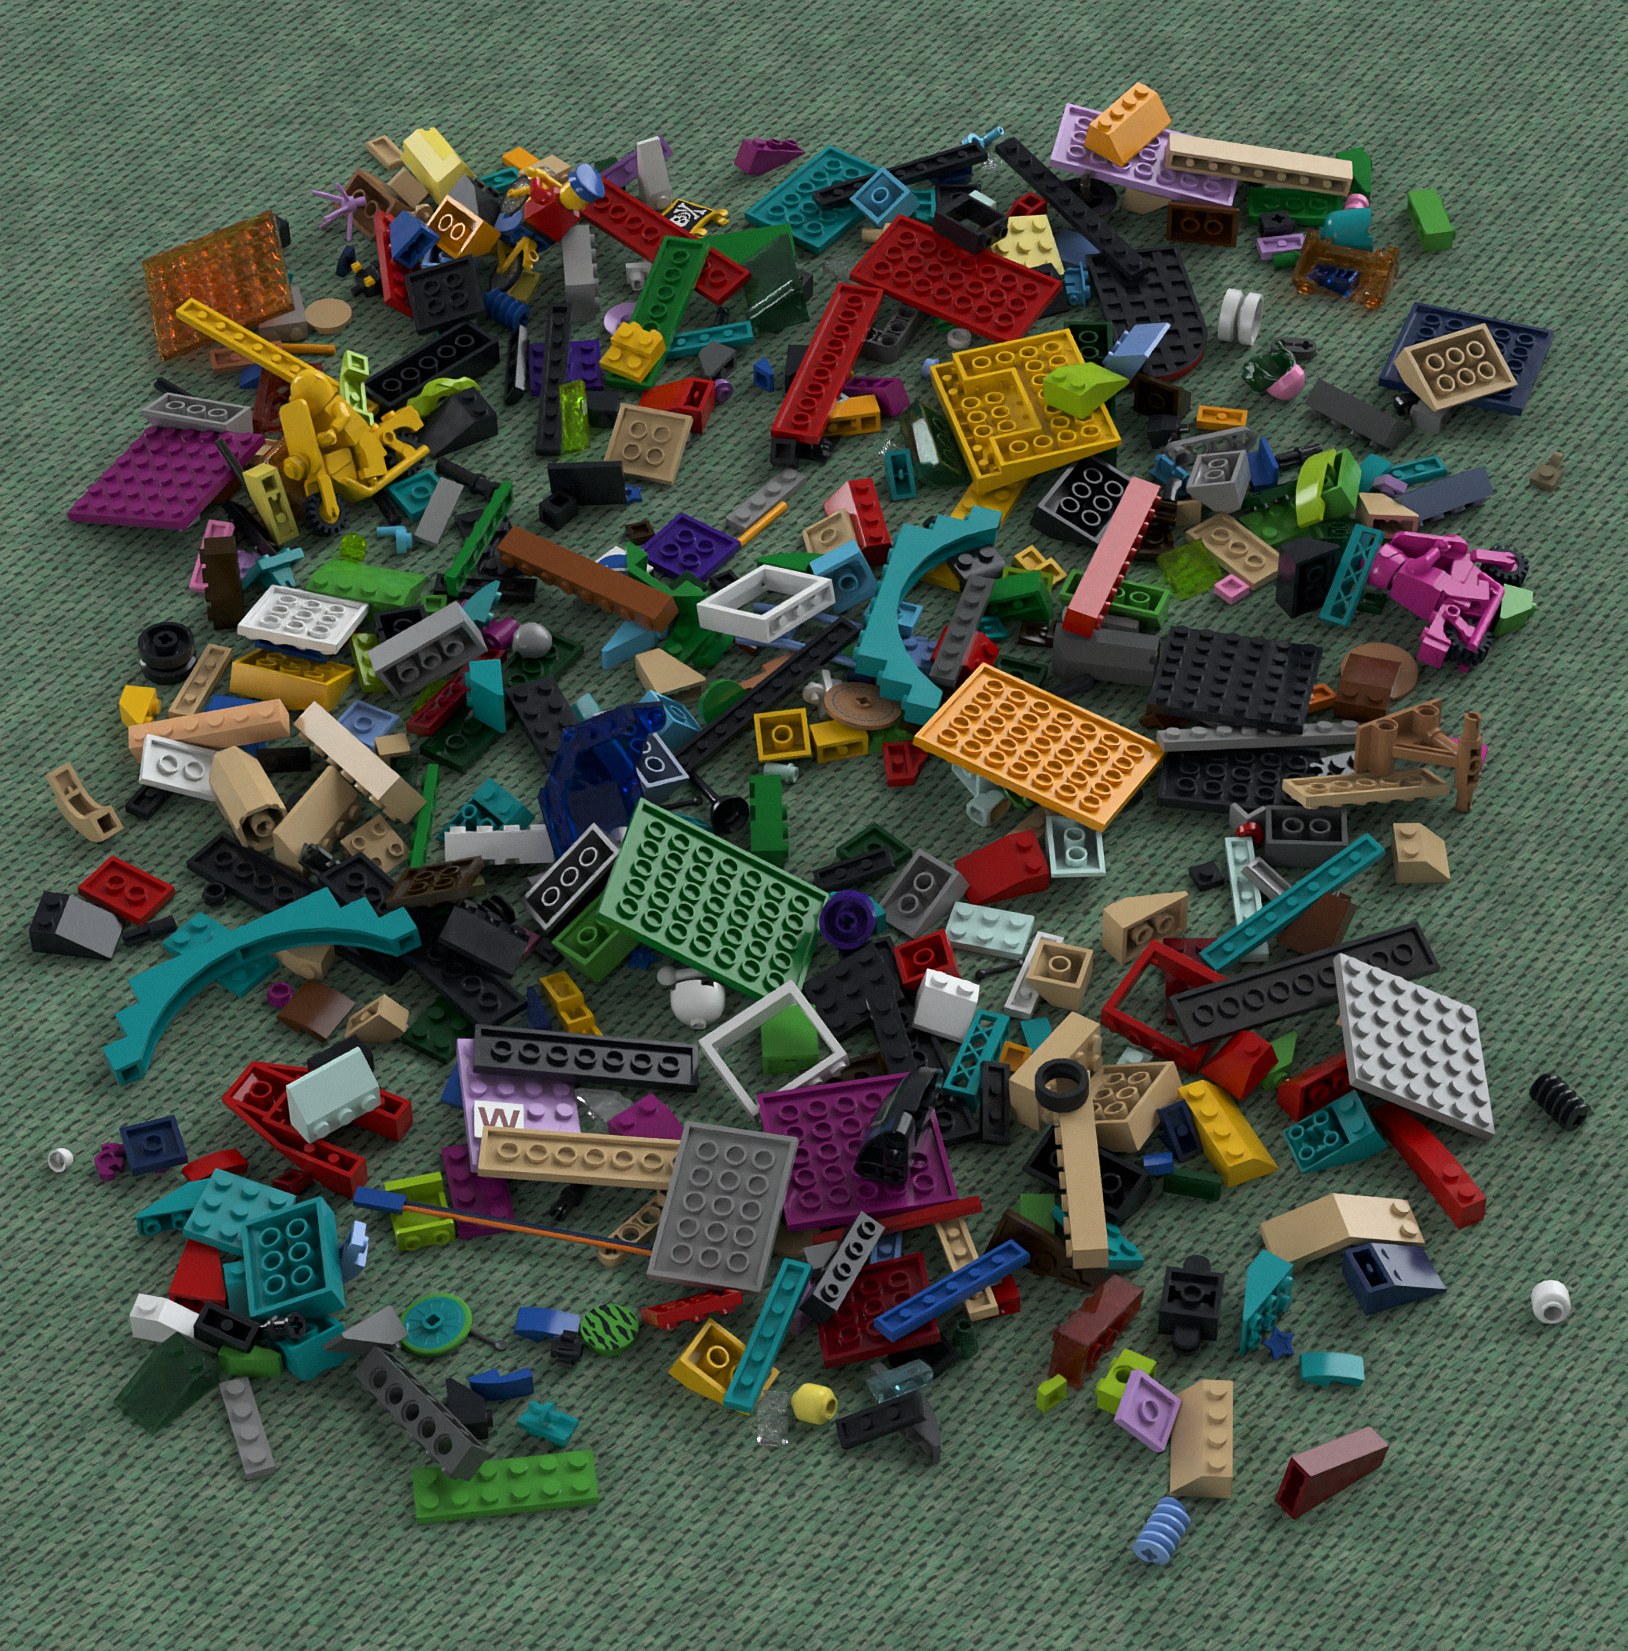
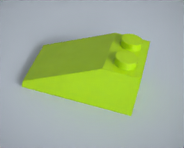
M1092 362L1057 367L1043 378L1044 403L1083 420L1129 383V379Z

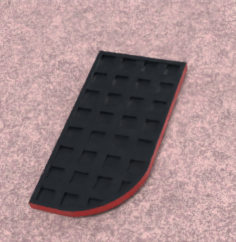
M1178 245L1134 249L1151 265V272L1133 282L1101 253L1085 255V264L1104 321L1112 322L1113 346L1125 330L1130 332L1135 325L1167 322L1171 326L1138 372L1164 382H1170L1194 369L1205 354L1208 330ZM1135 376L1129 382L1127 387L1135 386Z

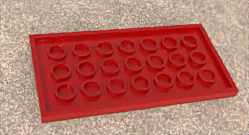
M899 214L849 273L850 280L866 287L884 289V295L996 343L1022 339L1062 289V281L988 250L975 255L935 233L933 227L902 214Z

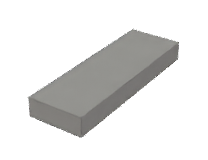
M440 477L413 537L414 540L437 548L463 491V485Z

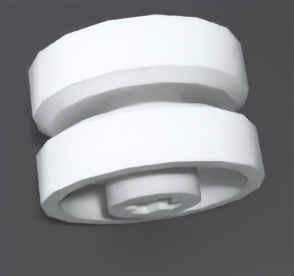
M1229 288L1224 297L1220 312L1218 339L1232 342L1237 336L1240 344L1253 346L1262 319L1263 295L1250 292L1244 300L1241 290Z

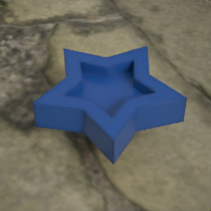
M626 484L628 503L625 506L632 502H643L640 495L642 487H631Z
M647 946L640 950H632L629 953L631 960L628 968L639 967L647 972L649 965L658 961L659 958L649 953Z
M1276 1326L1273 1327L1271 1338L1261 1343L1271 1350L1273 1361L1282 1354L1295 1355L1291 1347L1294 1334H1283Z

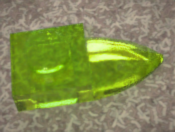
M357 533L345 535L342 538L339 557H343L344 560L352 563L363 562L367 547L365 539Z

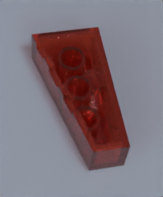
M1115 1274L1106 1282H1102L1096 1292L1091 1297H1086L1082 1306L1077 1311H1072L1068 1320L1063 1325H1058L1052 1335L1054 1346L1048 1376L1053 1378L1060 1374L1067 1380L1068 1386L1079 1391L1084 1384L1083 1377L1085 1372L1092 1374L1098 1365L1096 1362L1099 1360L1102 1352L1108 1353L1116 1340L1117 1334L1121 1336L1140 1311L1145 1288Z

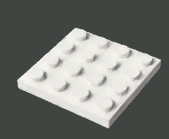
M272 584L238 624L237 634L252 640L263 639L277 645L288 644L302 650H317L326 655L336 654L368 614L369 604Z

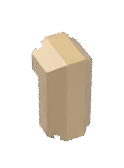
M231 746L215 753L209 783L222 816L225 820H228L242 846L248 848L249 845L261 852L273 847L272 832L287 816L288 812L259 761L236 746Z

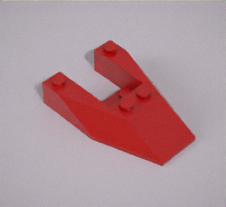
M252 1061L221 1098L222 1103L277 1151L303 1171L309 1172L311 1177L325 1188L353 1200L357 1187H364L368 1182L366 1158L323 1141L325 1137L309 1144L291 1124L286 1085L308 1074V1068ZM379 1088L381 1105L352 1120L350 1123L399 1143L413 1125L411 1101Z

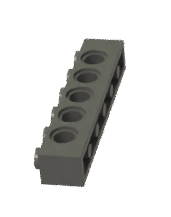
M374 1345L354 1373L362 1382L360 1387L378 1399L376 1404L380 1408L394 1415L392 1420L398 1426L410 1432L408 1437L413 1442L426 1448L425 1455L434 1462L440 1463L443 1466L441 1471L453 1480H456L458 1477L470 1482L490 1452L393 1353Z

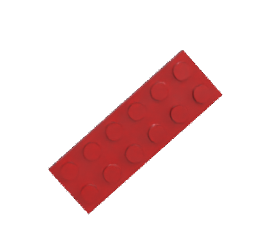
M378 210L373 217L384 303L414 320L404 275L421 270L420 260L410 270L392 259L389 225L395 217L392 214H386Z

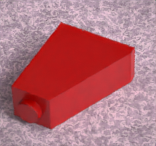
M188 1239L168 1291L171 1301L200 1314L206 1301H210L228 1310L217 1248Z

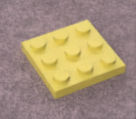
M1047 215L1009 217L1006 237L987 249L1028 268L1052 263L1060 274L1061 279L1064 278L1063 274L1065 271Z

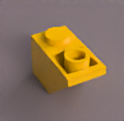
M125 685L119 701L122 722L128 728L133 725L154 722L155 714L159 715L161 709V700L157 699L156 688Z

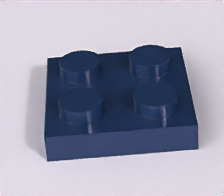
M175 1115L119 1128L120 1137L133 1177L189 1163Z

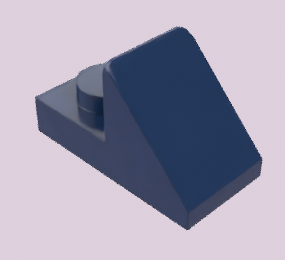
M1185 1099L1176 1100L1156 1109L1164 1133L1158 1135V1137L1168 1150L1172 1151L1173 1156L1178 1162L1185 1161L1204 1152Z

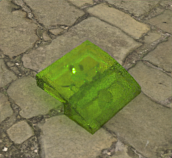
M1202 538L1155 557L1168 583L1182 600L1210 589L1224 579L1216 559H1210Z

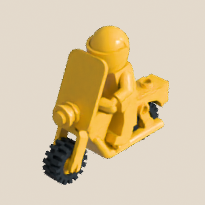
M304 369L294 376L290 386V402L281 406L279 411L290 456L284 460L283 469L285 474L291 479L300 480L307 477L304 484L307 498L302 503V507L305 509L301 510V515H305V518L301 520L303 523H308L305 526L307 530L313 529L311 534H318V537H327L342 531L347 524L345 522L349 521L350 517L345 515L350 512L349 508H344V505L348 504L346 500L350 503H356L373 496L394 479H404L418 473L423 468L421 464L425 463L423 457L430 450L422 443L417 444L418 438L416 436L411 438L412 433L424 426L418 412L411 405L401 408L396 412L393 410L381 417L383 422L379 425L374 423L368 426L367 422L341 395L333 396L335 391L330 380L323 372L316 369ZM319 446L328 447L332 452L322 456Z

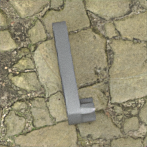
M1240 426L1168 443L1163 450V454L1167 455L1175 463V467L1179 466L1184 470L1188 464L1195 463L1197 455L1193 454V448L1198 443H1203L1204 445L1203 451L1198 455L1239 450L1248 451L1255 446L1257 437L1250 428ZM1244 434L1249 436L1245 439V443L1240 441V439H1243ZM1221 438H1226V446L1223 449H1216L1217 441Z

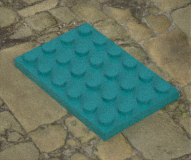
M828 145L745 212V221L760 228L790 223L794 244L819 255L865 216L853 203L822 212L812 200V191L877 172L880 168Z

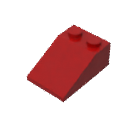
M1033 829L1007 835L954 862L955 869L970 884L965 892L969 904L981 906L1048 890L1051 873Z

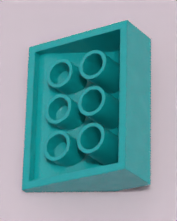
M322 1196L241 1222L251 1320H268L274 1315L286 1317L289 1313L293 1312L302 1314L304 1318H315L345 1309L335 1214Z

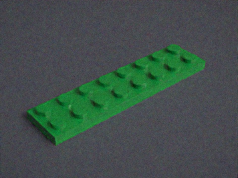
M664 236L628 324L636 322L643 330L650 332L654 329L660 332L664 339L666 351L641 383L608 372L605 379L607 386L644 392L655 387L710 251L709 241Z

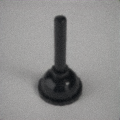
M697 773L689 775V781L712 803L710 807V823L718 833L724 835L731 834L745 825L750 809L748 803L741 796H718Z

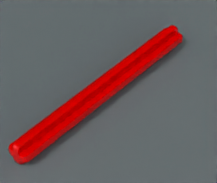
M972 1196L876 1219L875 1221L885 1227L881 1236L980 1213L982 1212V1205L979 1196ZM846 1227L812 1235L813 1245L836 1240L838 1242Z

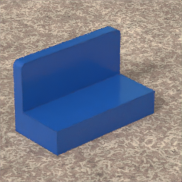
M1261 437L1259 452L1247 453L1251 473L1249 484L1253 493L1278 485L1279 466L1266 438Z

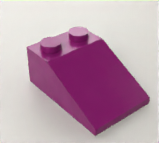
M652 1093L608 1121V1135L681 1140L684 1130L672 1111Z

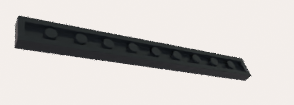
M1012 137L995 146V153L1039 195L1048 201L1060 215L1131 282L1151 272V265L1017 138Z
M841 615L675 751L673 756L689 776L697 771L754 724L753 714L767 713L859 637L860 629Z

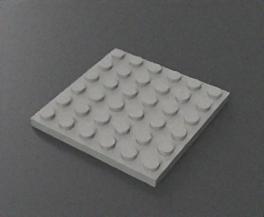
M1339 953L1333 959L1350 1085L1484 1140H1490L1495 1135L1476 1010L1469 1005H1464L1445 995H1440L1423 986L1404 980L1402 977L1392 975L1378 967H1373L1356 958Z

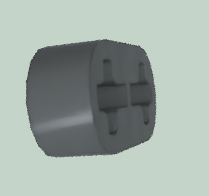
M1277 337L1271 342V353L1279 352L1276 342L1281 341L1283 346L1294 354L1296 360H1311L1316 356L1317 345L1311 339Z

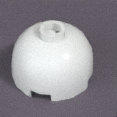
M701 980L677 983L676 990H670L672 1011L678 1020L686 1025H690V1028L704 1029L707 1025L720 1018L725 1008L726 990L723 985L717 982L713 983V987L701 985Z

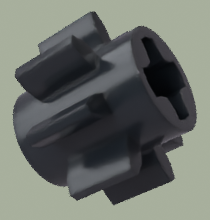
M563 1330L561 1337L554 1336L551 1345V1358H556V1361H558L557 1366L572 1368L574 1362H581L584 1352V1340H578V1332Z

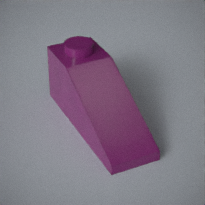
M854 377L846 382L842 393L849 398L875 394L880 415L896 417L903 413V409L911 405L901 378Z

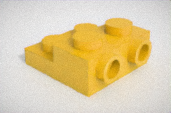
M623 322L610 338L612 345L601 358L599 364L600 368L641 383L666 351L663 336L654 329L650 332L643 330L636 322H631L630 324Z

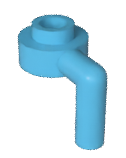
M999 126L982 138L971 133L963 138L962 145L978 141L984 148V146L1002 136L1004 130Z
M377 527V537L396 536L397 554H406L407 548H412V534L407 533L406 527Z

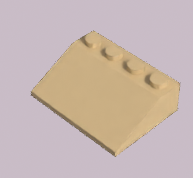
M1485 323L1405 347L1394 361L1404 383L1434 412L1514 388L1518 385Z
M1174 1061L1102 1065L1091 1077V1089L1098 1147L1112 1152L1134 1153L1141 1149L1142 1145L1160 1123L1156 1109L1176 1101L1177 1088L1183 1086Z

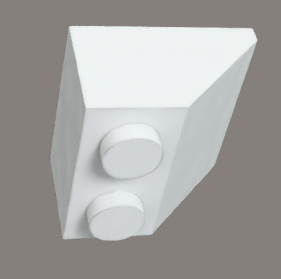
M927 968L916 993L912 1027L963 1043L976 1009L980 985Z

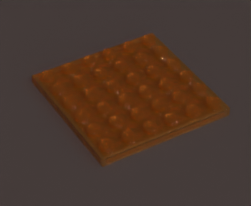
M272 209L142 261L159 356L163 362L216 341L176 318V310L191 297L246 329L296 310L277 221Z

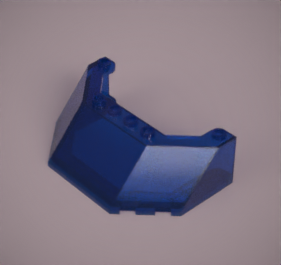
M662 701L623 704L562 730L559 737L561 743L557 754H553L546 772L549 774L544 788H540L537 796L556 862L593 823L597 824L609 835L615 828L628 827L636 803L640 797L645 799L636 768L649 735L662 730L666 724L667 717Z

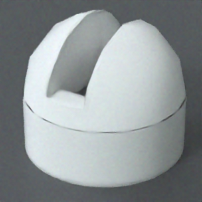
M65 1148L53 1150L48 1155V1164L55 1172L67 1170L73 1163L72 1153Z

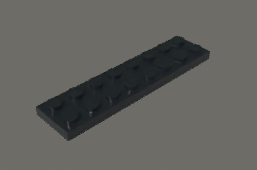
M476 1024L474 1031L473 1073L697 1093L698 1044Z

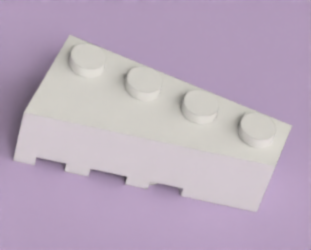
M546 824L530 825V830H520V825H504V830L493 831V826H477V831H466V826L450 827V832H444L445 862L481 855L483 863L494 865L510 864L516 862V864L553 862L552 829H547Z

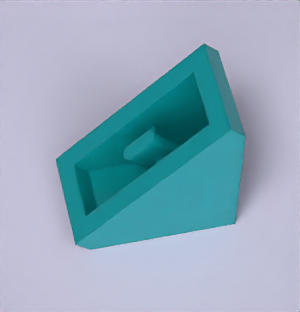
M909 448L884 452V478L892 501L917 497Z

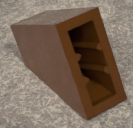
M1337 891L1335 895L1326 892L1282 932L1276 942L1305 955L1339 945L1344 939L1358 906L1351 903L1352 897Z

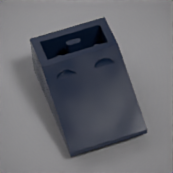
M1368 1243L1344 1250L1342 1274L1365 1315L1446 1292L1443 1282L1422 1247Z

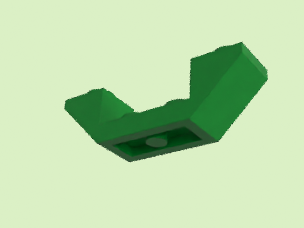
M628 541L625 546L624 560L626 576L672 596L679 610L677 614L698 613L696 604L705 600L706 593L687 580L672 591L667 585L662 584L647 572L648 554L642 548Z

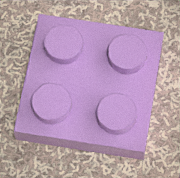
M1141 1369L1131 1371L1114 1422L1154 1452H1162L1165 1450L1182 1400Z

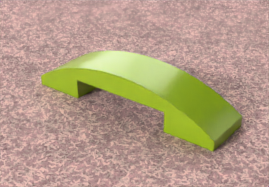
M346 350L341 365L340 395L367 422V425L371 426L374 424L373 413L367 412L364 381L369 377L368 357Z
M1334 448L1310 456L1301 468L1296 488V513L1300 528L1323 520L1326 503L1321 498L1325 473L1327 470L1333 469L1336 456Z

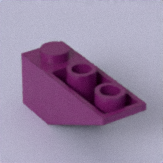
M756 137L753 139H743L734 164L748 175H763L805 154V151L798 147L797 142L791 139H786L785 141H779L774 138L762 140Z

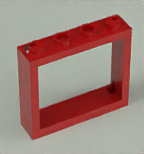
M1152 939L1102 1008L1100 1024L1110 1029V1032L1118 1033L1127 1038L1132 1044L1142 1046L1151 1051L1156 1057L1174 1061L1180 1070L1185 1069L1197 1075L1222 1039L1198 1046L1196 1051L1117 1009L1150 964L1195 988L1228 978Z

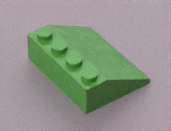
M332 559L313 573L306 591L368 603L369 612L362 621L374 623L373 613L415 606L428 580V576Z

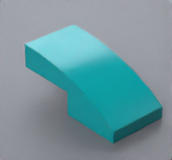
M1371 453L1359 466L1362 472L1358 493H1374L1377 488L1372 486L1375 477L1388 474L1392 470V462Z
M1336 1352L1301 1353L1299 1356L1301 1381L1321 1386H1329L1332 1381L1352 1386H1361L1365 1381L1363 1357Z

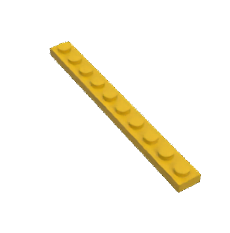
M192 297L176 310V318L289 383L292 382L294 376L300 371L315 369ZM327 376L335 391L333 396L340 395V382ZM366 398L367 412L373 413L374 417L379 412V405Z

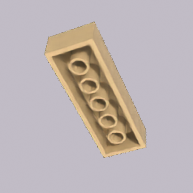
M314 701L293 723L301 731L298 736L308 745L312 742L315 743L311 748L322 758L328 755L329 757L326 761L337 771L341 767L340 774L350 783L356 780L357 782L354 786L365 796L370 793L371 795L368 799L379 809L385 806L383 812L393 821L398 818L406 825L427 802L403 778L317 702Z

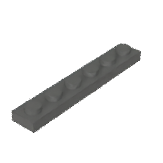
M970 574L930 671L929 680L933 684L955 687L994 590L995 579Z

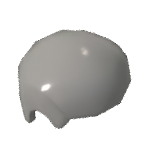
M535 622L519 626L513 635L512 650L513 652L517 650L523 659L543 657L552 646V636L549 631Z

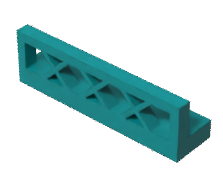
M1355 524L1319 615V618L1327 625L1349 627L1370 574L1373 561L1385 536L1383 531ZM1372 536H1376L1373 544L1369 546ZM1363 557L1365 560V565L1362 569L1359 570L1360 561ZM1354 582H1355V584H1356L1355 590H1354V592L1350 593V591H1351V589H1352V586H1353V584H1354ZM1344 606H1346L1347 610L1344 618L1340 619Z
M981 1009L977 1010L943 1085L944 1094L964 1098L972 1113H976L980 1104V1063L983 1060L999 1061L1004 1043L1010 1036V1016ZM981 1020L995 1023L994 1026L984 1030L980 1026ZM983 1039L985 1046L977 1049L972 1047V1042ZM973 1058L977 1065L965 1069L962 1062ZM963 1078L968 1083L966 1089L953 1086V1082Z

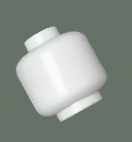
M1547 1280L1533 1288L1531 1302L1533 1313L1537 1319L1548 1324L1559 1323L1565 1320L1570 1313L1571 1304L1568 1290L1564 1284L1559 1281Z

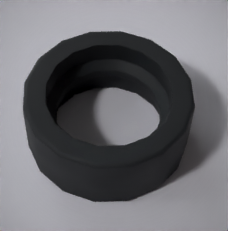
M1056 1058L1045 1062L1038 1068L1035 1074V1097L1041 1106L1049 1111L1066 1113L1079 1109L1086 1103L1089 1096V1077L1083 1065L1075 1060ZM1056 1078H1067L1075 1081L1079 1086L1067 1093H1057L1046 1088L1045 1084Z

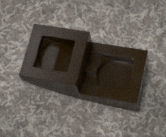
M1050 619L1048 626L1022 620L1018 644L1053 648L1056 625L1062 622Z

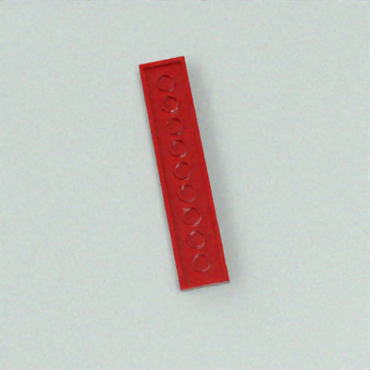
M602 176L600 177L604 184V197L598 198L595 203L587 204L585 209L580 211L581 218L652 264L665 235L700 240ZM711 247L694 291L720 307L752 279L751 272Z
M838 282L770 429L771 438L796 439L797 442L819 444L885 297L884 289Z

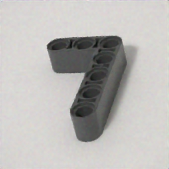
M901 303L883 331L870 328L858 357L883 364L897 362L929 314Z

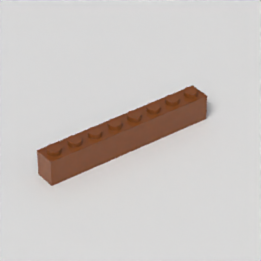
M515 525L496 547L501 556L502 563L507 567H515L529 577L535 576L548 586H557L568 595L574 594L579 596L584 602L588 604L594 603L608 613L614 612L627 622L634 621L647 631L653 630L662 634L679 612L672 596Z

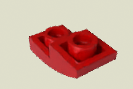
M237 1148L206 1155L189 1163L182 1168L181 1173L188 1182L211 1178L215 1168L232 1174L247 1173L249 1163Z

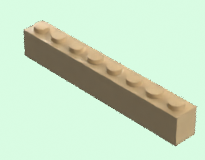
M1175 133L1169 134L1165 149V169L1345 197L1348 196L1353 180L1352 161Z
M1086 1070L1089 1077V1096L1086 1103L1079 1109L1071 1112H1053V1123H1059V1128H1055V1144L1061 1145V1150H1057L1058 1167H1063L1064 1172H1059L1060 1189L1066 1190V1194H1061L1062 1212H1068V1217H1063L1064 1235L1070 1234V1240H1065L1066 1257H1072L1073 1269L1108 1267V1241L1090 1070ZM1056 1078V1084H1050V1090L1057 1093H1067L1075 1090L1079 1085L1071 1079Z

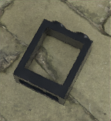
M964 193L935 211L933 231L977 255L1006 237L1009 217ZM968 219L984 229L976 232L960 222Z

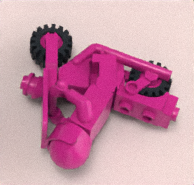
M1401 531L1393 536L1391 544L1386 543L1384 546H1380L1366 583L1384 590L1391 589L1389 594L1393 599L1418 617L1427 620L1428 624L1431 625L1430 628L1425 626L1419 640L1422 641L1416 659L1440 669L1445 657L1451 655L1449 660L1452 662L1457 660L1459 671L1467 673L1471 664L1478 666L1479 662L1482 663L1486 659L1492 643V639H1490L1491 633L1488 631L1505 594L1503 584L1521 588L1529 570V565H1527L1529 561L1527 558L1523 559L1525 555L1522 552L1517 554L1518 549L1509 550L1510 546L1508 545L1504 549L1502 545H1497L1496 548L1493 546L1490 550L1475 549L1467 553L1468 543L1458 535L1448 534L1444 537ZM1363 557L1360 561V569H1362L1365 565V560ZM1476 562H1482L1480 569L1474 565Z

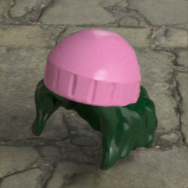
M1277 341L1276 344L1279 352H1272L1270 355H1257L1250 358L1249 362H1244V367L1241 368V378L1256 392L1267 391L1277 399L1291 400L1302 391L1305 384V374L1300 366L1296 364L1294 354L1287 350L1281 341Z

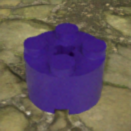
M844 890L828 899L821 911L819 926L822 935L834 946L840 949H854L866 942L872 934L876 925L877 914L872 901L866 894L854 890ZM845 914H848L850 918H854L851 925H848L846 920H842Z

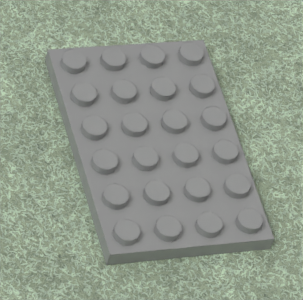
M686 1121L647 1270V1278L649 1280L719 1291L732 1289L740 1291L741 1294L762 1297L799 1144L798 1137Z

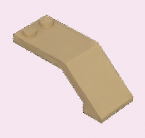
M1332 1193L1263 1222L1258 1227L1267 1251L1293 1264V1273L1301 1272L1308 1262L1349 1245L1361 1246L1368 1243L1423 1247L1425 1244L1408 1200Z

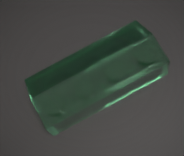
M917 399L897 417L901 427L900 432L906 442L905 447L910 449L912 466L916 472V480L922 486H928L933 490L971 485L970 473L947 417Z

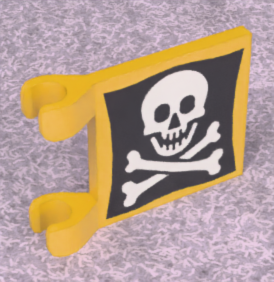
M677 199L661 214L697 238H703L707 234L706 229L702 227L711 219L721 226L729 223V220L724 218L728 215L726 209L713 210L681 199Z

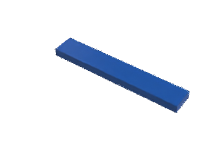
M1010 1239L873 1319L874 1327L893 1343L1029 1263L1030 1254Z

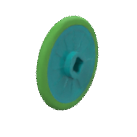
M435 1293L421 1297L410 1304L400 1317L401 1323L409 1334L401 1339L400 1343L408 1352L421 1357H435L446 1354L458 1347L470 1332L472 1325L471 1310L461 1298L452 1294Z

